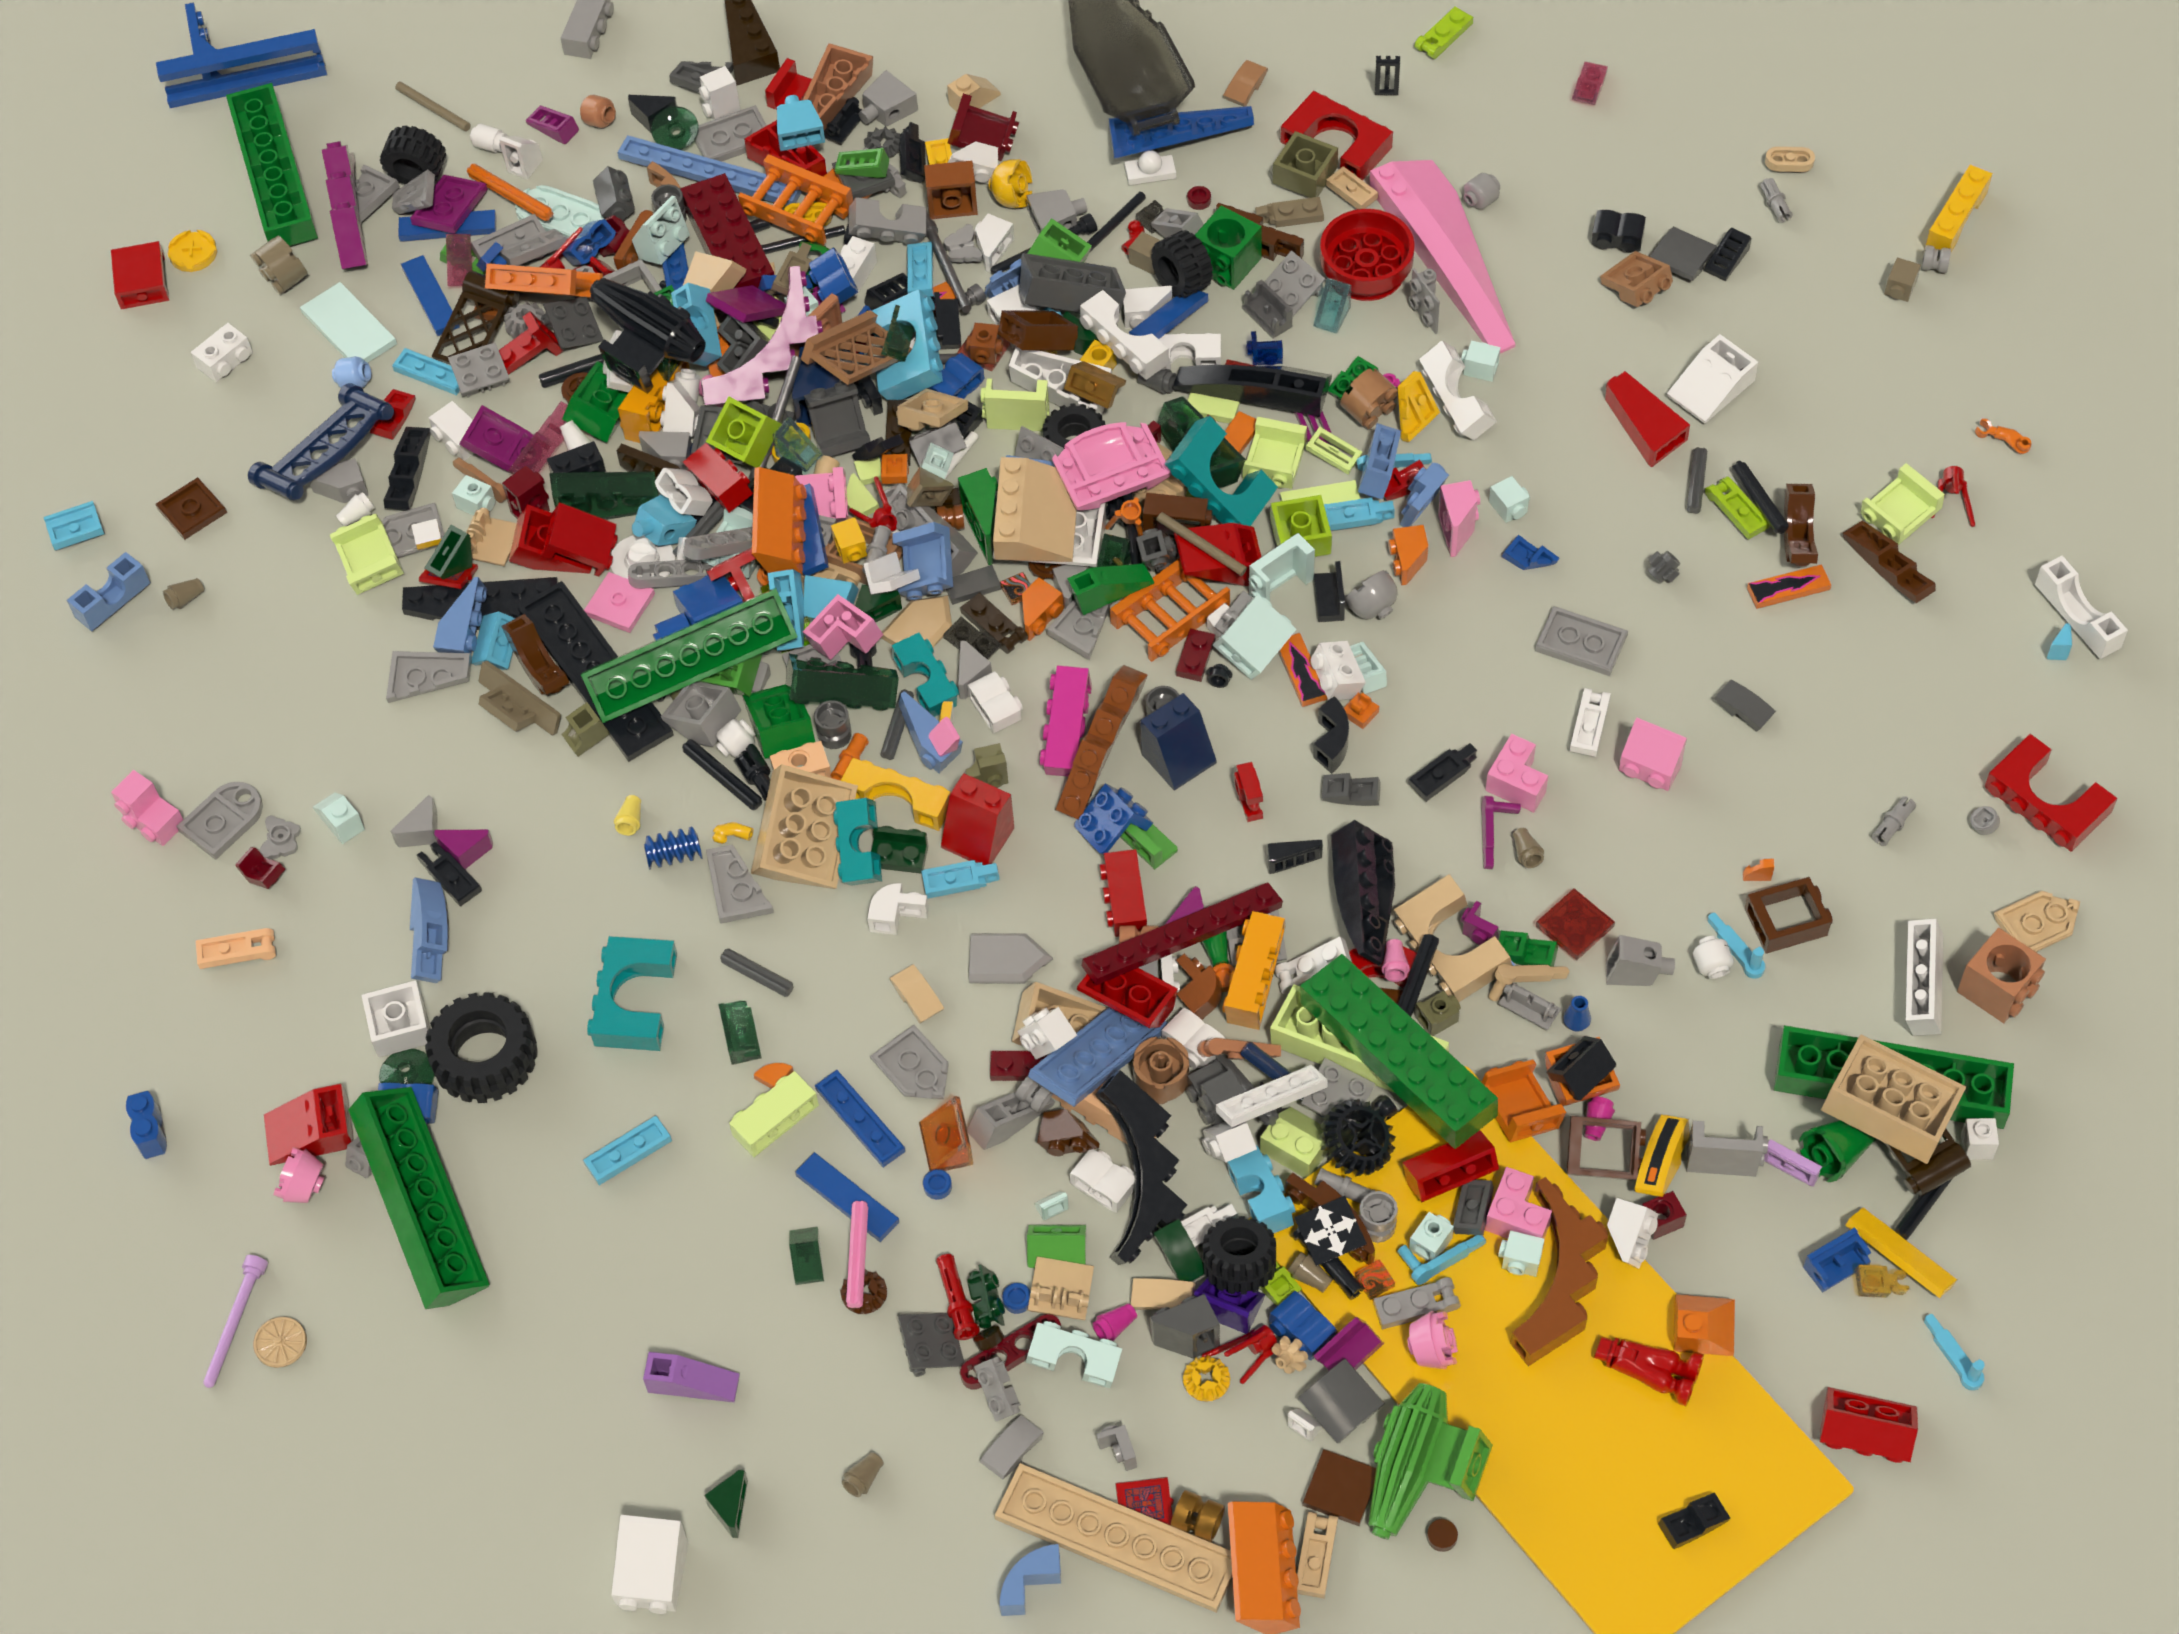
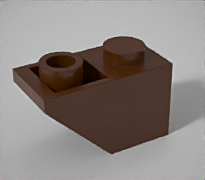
M1067 1109L1043 1113L1037 1143L1046 1149L1050 1155L1060 1157L1067 1153H1084L1087 1150L1099 1149L1100 1143L1086 1125Z

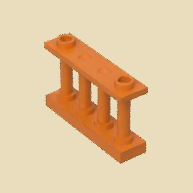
M768 154L763 160L766 178L752 197L741 192L738 195L745 214L758 217L794 232L811 242L825 245L827 241L823 226L837 207L849 210V206L853 202L851 188ZM775 181L787 184L773 205L761 201ZM795 190L808 193L793 214L782 210ZM816 198L828 201L814 223L803 218Z
M486 264L485 288L526 293L591 297V285L594 281L603 278V273Z
M1180 558L1152 578L1154 584L1126 596L1110 608L1111 624L1117 630L1123 625L1129 624L1149 643L1148 659L1151 662L1158 657L1166 655L1170 648L1187 637L1190 628L1196 630L1206 623L1207 617L1224 603L1228 606L1230 605V589L1228 587L1215 593L1199 577L1184 575ZM1188 581L1208 600L1197 608L1176 587L1182 582ZM1163 596H1169L1188 615L1179 622H1176L1156 601ZM1144 610H1149L1169 629L1157 637L1136 616Z

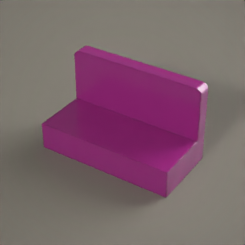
M1355 1317L1314 1355V1358L1329 1371L1344 1359H1347L1356 1370L1384 1342L1366 1321Z

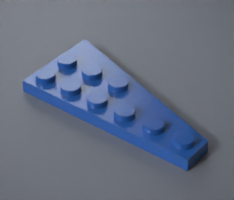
M1251 106L1109 118L1114 159L1254 125V115Z

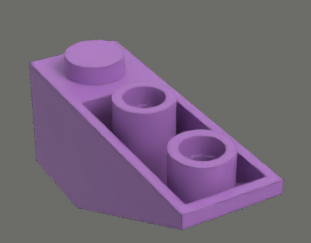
M649 1352L643 1381L648 1393L735 1403L740 1374L680 1355Z

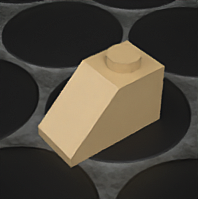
M965 74L947 85L949 105L956 112L963 93L972 96L970 105L977 108L983 107L1001 95V92L986 78Z

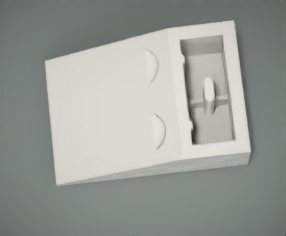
M1719 334L1701 350L1668 391L1667 396L1705 424L1755 381L1758 361Z

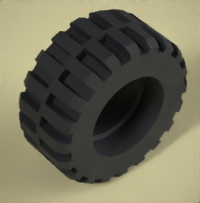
M484 992L483 996H478L477 993L468 994V998L461 999L459 997L453 1000L454 1004L450 1007L445 1005L440 1010V1017L435 1016L430 1023L432 1029H428L426 1034V1054L439 1085L443 1089H447L448 1094L454 1098H458L460 1095L462 1101L469 1103L473 1099H476L478 1103H487V1099L491 1098L497 1101L503 1099L501 1095L507 1092L511 1095L517 1091L516 1086L518 1084L523 1085L528 1080L527 1072H533L535 1067L534 1060L537 1058V1042L526 1013L522 1012L521 1007L516 1002H509L508 997L498 995L495 998L494 994ZM495 1033L506 1038L503 1048L489 1060L471 1063L457 1058L462 1045L475 1035Z

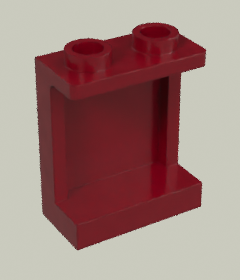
M963 93L947 144L964 148L976 141L998 147V160L1002 161L1005 152L1010 154L1014 141L1010 139V134L1015 136L1019 122L1015 121L1017 112L1013 111L1011 117L1007 118L971 106L972 96Z

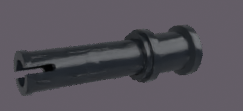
M1298 1227L1292 1234V1238L1295 1241L1299 1240L1308 1251V1254H1310ZM1338 1257L1321 1264L1350 1300L1358 1297L1361 1294L1360 1291L1362 1292L1365 1289Z

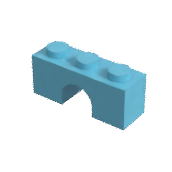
M686 283L671 293L673 306L676 308L680 306L690 313L691 321L706 342L704 352L693 364L707 366L722 357L713 306L706 302L710 289Z
M1256 1146L1257 1150L1228 1161V1172L1240 1196L1251 1191L1261 1192L1260 1195L1248 1200L1251 1218L1257 1219V1223L1263 1222L1267 1225V1229H1271L1273 1233H1276L1294 1225L1292 1213L1296 1211L1290 1196L1284 1197L1282 1193L1284 1187L1278 1175L1273 1176L1271 1172L1273 1166L1267 1154L1262 1155L1259 1147Z

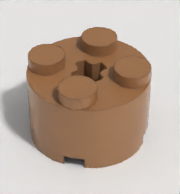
M1374 368V371L1368 369L1350 384L1353 388L1349 395L1345 392L1340 401V405L1362 426L1371 429L1378 422L1380 415L1383 413L1388 415L1396 407L1394 400L1398 395V389L1377 369Z
M1152 1037L1142 1042L1135 1050L1133 1058L1134 1083L1158 1104H1165L1176 1099L1185 1091V1088L1188 1086L1187 1075L1190 1074L1189 1057L1186 1048L1179 1041L1169 1037L1167 1039Z

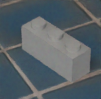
M611 0L576 1L561 36L564 55L591 59L594 50H597L599 47L601 34L606 30L607 19L613 14L614 4Z

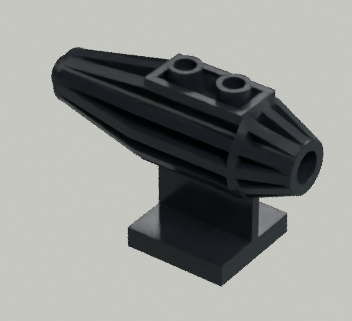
M606 278L596 280L591 285V299L623 330L613 344L604 339L598 346L607 368L648 394L654 387L650 375L664 358L693 363L704 352L706 342L691 321L690 313L680 306L676 308L671 305V302L661 294L657 296L651 291L645 293Z

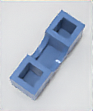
M127 552L106 568L109 577L101 589L94 591L86 584L67 599L74 617L91 632L150 584L143 565Z

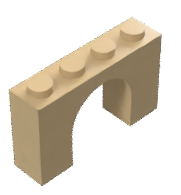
M1449 874L1394 909L1397 917L1394 923L1402 935L1407 933L1411 938L1409 944L1414 952H1418L1425 934L1433 935L1439 924L1468 906L1465 895ZM1494 936L1463 955H1447L1436 949L1428 972L1432 977L1438 976L1441 980L1439 986L1448 997L1454 995L1460 1002L1495 980V971L1500 964L1513 965L1510 956Z

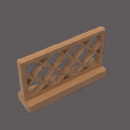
M869 310L808 338L801 360L807 365L817 362L845 384L849 385L904 359L912 348L876 323L878 315ZM872 333H875V334H877V335L880 336V337H874V336H871V335H872ZM856 342H864L866 345L857 344ZM872 344L883 346V348L874 347ZM889 347H891V348H896V349H898L899 351L890 350ZM841 349H846V350H850V352L839 351V350H841ZM856 351H857V352L867 353L868 356H867V355L856 354ZM873 354L885 356V358L873 357ZM825 357H833L835 360L827 359ZM840 359L850 360L852 363L843 362ZM857 362L867 363L869 366L860 365ZM843 370L853 371V373L849 375Z

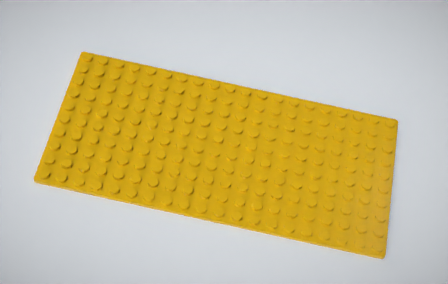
M1464 1066V1067H1465L1466 1069H1468L1480 1082H1482V1081L1473 1073V1071H1472L1469 1067ZM1408 1105L1385 1121L1387 1125H1393L1389 1133L1396 1136L1395 1140L1391 1143L1395 1149L1390 1154V1160L1379 1171H1374L1371 1175L1365 1176L1363 1173L1361 1176L1355 1177L1353 1171L1350 1174H1345L1343 1166L1335 1168L1336 1161L1334 1159L1321 1167L1343 1178L1346 1176L1351 1177V1181L1371 1190L1386 1192L1397 1203L1398 1212L1395 1233L1385 1242H1373L1375 1259L1372 1266H1369L1364 1261L1362 1263L1356 1261L1349 1252L1338 1257L1355 1278L1367 1271L1383 1269V1273H1367L1361 1278V1285L1362 1279L1369 1274L1387 1275V1278L1384 1279L1372 1276L1371 1278L1381 1281L1389 1279L1391 1281L1389 1283H1380L1374 1279H1367L1365 1281L1366 1287V1282L1372 1280L1382 1287L1388 1288V1290L1374 1298L1436 1283L1442 1278H1452L1455 1287L1453 1293L1455 1296H1458L1461 1306L1457 1310L1447 1312L1448 1319L1444 1321L1446 1326L1453 1328L1458 1352L1452 1353V1357L1456 1358L1457 1364L1449 1365L1446 1369L1419 1366L1414 1355H1411L1407 1341L1408 1337H1410L1409 1327L1413 1322L1382 1330L1373 1305L1374 1298L1370 1299L1364 1290L1360 1291L1361 1294L1358 1297L1350 1300L1334 1279L1323 1293L1295 1279L1302 1288L1301 1292L1315 1309L1337 1329V1334L1355 1317L1366 1321L1384 1344L1363 1365L1398 1405L1419 1383L1428 1384L1443 1390L1447 1394L1448 1425L1468 1430L1469 1426L1482 1430L1493 1446L1477 1489L1476 1497L1594 1634H1675L1852 1495L1854 1491L1852 1484L1734 1356L1704 1354L1697 1381L1694 1384L1686 1407L1678 1404L1674 1394L1660 1393L1635 1378L1606 1367V1362L1594 1358L1602 1336L1611 1340L1619 1338L1620 1341L1624 1339L1674 1351L1676 1293L1646 1260L1641 1262L1639 1269L1622 1261L1607 1227L1609 1221L1607 1217L1533 1137L1510 1143L1496 1118L1480 1129L1495 1147L1499 1170L1476 1179L1492 1181L1494 1189L1490 1207L1506 1167L1534 1176L1532 1192L1528 1202L1540 1207L1542 1206L1534 1195L1536 1182L1547 1177L1551 1184L1555 1183L1561 1189L1563 1199L1569 1206L1573 1205L1578 1210L1581 1220L1591 1215L1596 1222L1600 1221L1605 1226L1608 1232V1240L1605 1250L1587 1260L1593 1264L1598 1273L1596 1289L1576 1301L1587 1312L1585 1330L1530 1366L1526 1365L1510 1343L1512 1332L1534 1314L1544 1302L1554 1282L1557 1271V1248L1551 1224L1545 1236L1536 1277L1527 1274L1514 1275L1508 1270L1502 1269L1503 1258L1498 1257L1502 1239L1507 1241L1508 1239L1484 1230L1483 1237L1486 1239V1243L1431 1277L1424 1284L1417 1285L1411 1278L1413 1271L1397 1251L1403 1245L1409 1248L1411 1236L1428 1212L1436 1216L1441 1215L1445 1217L1453 1226L1462 1186L1421 1202L1407 1185L1402 1162L1448 1142ZM1321 1168L1304 1179L1315 1188L1317 1187L1315 1181ZM1346 1198L1359 1216L1361 1203ZM1293 1203L1296 1211L1292 1213L1294 1225L1274 1233V1238H1276V1262L1281 1268L1284 1266L1287 1271L1301 1252L1306 1256L1308 1254V1251L1300 1241H1295L1292 1238V1234L1298 1228L1294 1217L1310 1211L1302 1204L1297 1205ZM1453 1229L1452 1240L1443 1253L1476 1235L1455 1234ZM1413 1253L1421 1264L1428 1263V1261ZM1320 1264V1267L1328 1274V1272ZM1378 1265L1381 1266V1268L1374 1269ZM1370 1283V1284H1372V1287H1371V1288L1367 1287L1366 1289H1369V1290H1366V1291H1372V1290H1374L1375 1284H1374V1283ZM1393 1284L1394 1287H1386L1384 1285ZM1442 1294L1434 1296L1436 1302L1443 1300ZM1674 1351L1679 1354L1680 1359L1683 1361L1689 1359L1693 1354ZM1672 1375L1673 1378H1676L1678 1380L1683 1379L1680 1376ZM1715 1492L1731 1519L1704 1536L1673 1549L1658 1525L1661 1518L1687 1508L1690 1502Z

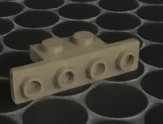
M489 661L482 662L478 681L490 691L480 696L478 705L516 732L535 723L552 736L557 734L561 714Z

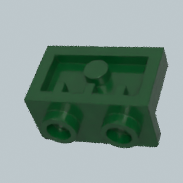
M891 826L873 829L874 840L871 852L880 855L881 869L922 874L921 871L924 870L928 851L926 832H921L917 829H895Z

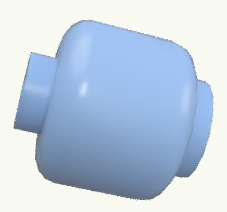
M361 357L341 358L336 362L332 370V378L340 388L348 383L364 388L371 379V368Z

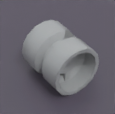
M1382 1191L1367 1194L1362 1199L1359 1210L1360 1219L1364 1223L1372 1242L1376 1243L1385 1242L1390 1239L1395 1233L1397 1223V1203L1391 1195Z

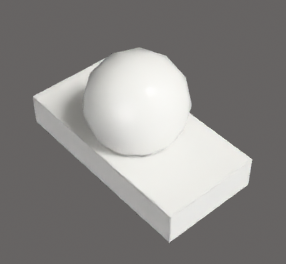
M1148 150L1141 154L1139 160L1125 162L1129 185L1176 179L1172 155L1160 156L1159 153Z

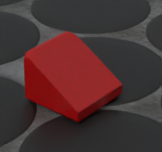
M593 256L590 258L591 267L595 273H603L604 277L606 274L615 272L605 262Z

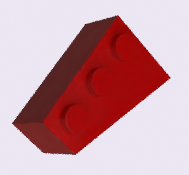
M777 120L744 138L747 158L764 166L763 160L769 154L824 177L827 174L825 158L812 145L780 151Z

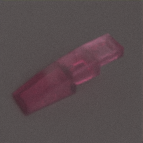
M561 401L553 413L548 416L538 432L536 431L508 470L510 473L515 474L524 466H527L533 472L537 471L540 473L548 463L547 458L552 457L564 442L560 426L567 423L562 420L568 406Z

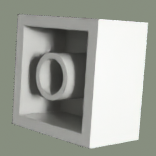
M416 980L362 995L371 1042L378 1058L427 1044L426 1034L430 1028L423 997Z

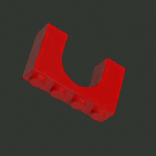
M1314 90L1281 125L1280 142L1284 145L1287 144L1295 131L1312 138L1328 130H1339L1351 135L1355 142L1340 157V168L1344 166L1362 181L1370 173V170H1373L1392 149L1393 131Z
M2029 734L1989 772L1985 788L1994 797L2000 798L2008 804L2015 813L2021 814L2028 819L2035 828L2044 831L2052 837L2059 846L2065 847L2072 852L2112 813L2117 797L2095 782L2076 801L2070 804L2053 805L2038 798L2032 791L2029 780L2047 764L2052 749L2032 734Z

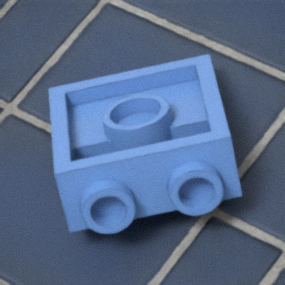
M1432 463L1428 469L1422 467L1414 477V481L1408 488L1411 493L1406 499L1408 501L1407 505L1401 512L1404 515L1400 522L1402 527L1412 526L1439 493L1440 486L1445 483L1449 476L1440 464Z

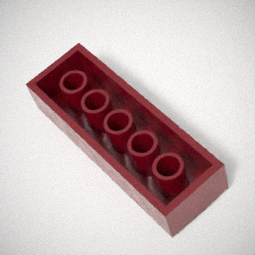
M725 173L680 188L683 194L686 214L705 253L732 260L747 269L734 288L751 285L758 288L762 275H774V271Z

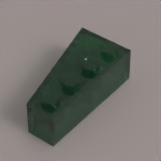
M1183 396L1164 402L1157 421L1161 425V434L1172 452H1174L1197 420L1204 418ZM1225 438L1218 445L1210 460V473L1218 488L1238 482L1246 461Z
M655 472L549 473L555 508L560 502L605 520L637 515L640 505L659 496V491L655 485Z
M789 653L786 687L789 699L793 700V702L797 704L820 702L821 704L826 701L835 700L846 704L847 707L856 709L862 706H872L873 709L882 711L888 710V708H895L899 681L896 670L868 665H860L859 669H855L852 664L842 661L829 665L821 661L822 658L811 657L810 661L798 660L797 654Z

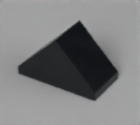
M628 95L631 115L650 133L678 117L676 97Z

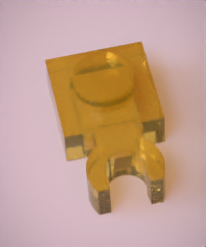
M1858 1265L1855 1269L1859 1296L1887 1298L1891 1292L1896 1295H1904L1910 1289L1909 1286L1900 1285L1897 1281L1903 1280L1907 1276V1273L1903 1270H1897L1893 1274H1888L1887 1266Z

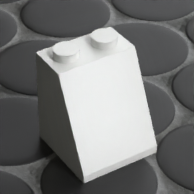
M629 1515L620 1516L612 1586V1597L619 1608L627 1611L645 1608L656 1614H665L667 1611L676 1612L688 1547V1540L681 1521Z

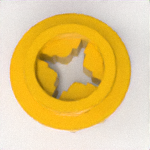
M1209 1355L1202 1358L1196 1357L1189 1365L1187 1364L1183 1375V1384L1186 1391L1193 1398L1200 1401L1208 1402L1219 1399L1227 1392L1230 1385L1228 1367L1222 1363L1220 1358H1211ZM1213 1370L1212 1379L1214 1381L1207 1380L1201 1385L1202 1378L1200 1374L1206 1375Z

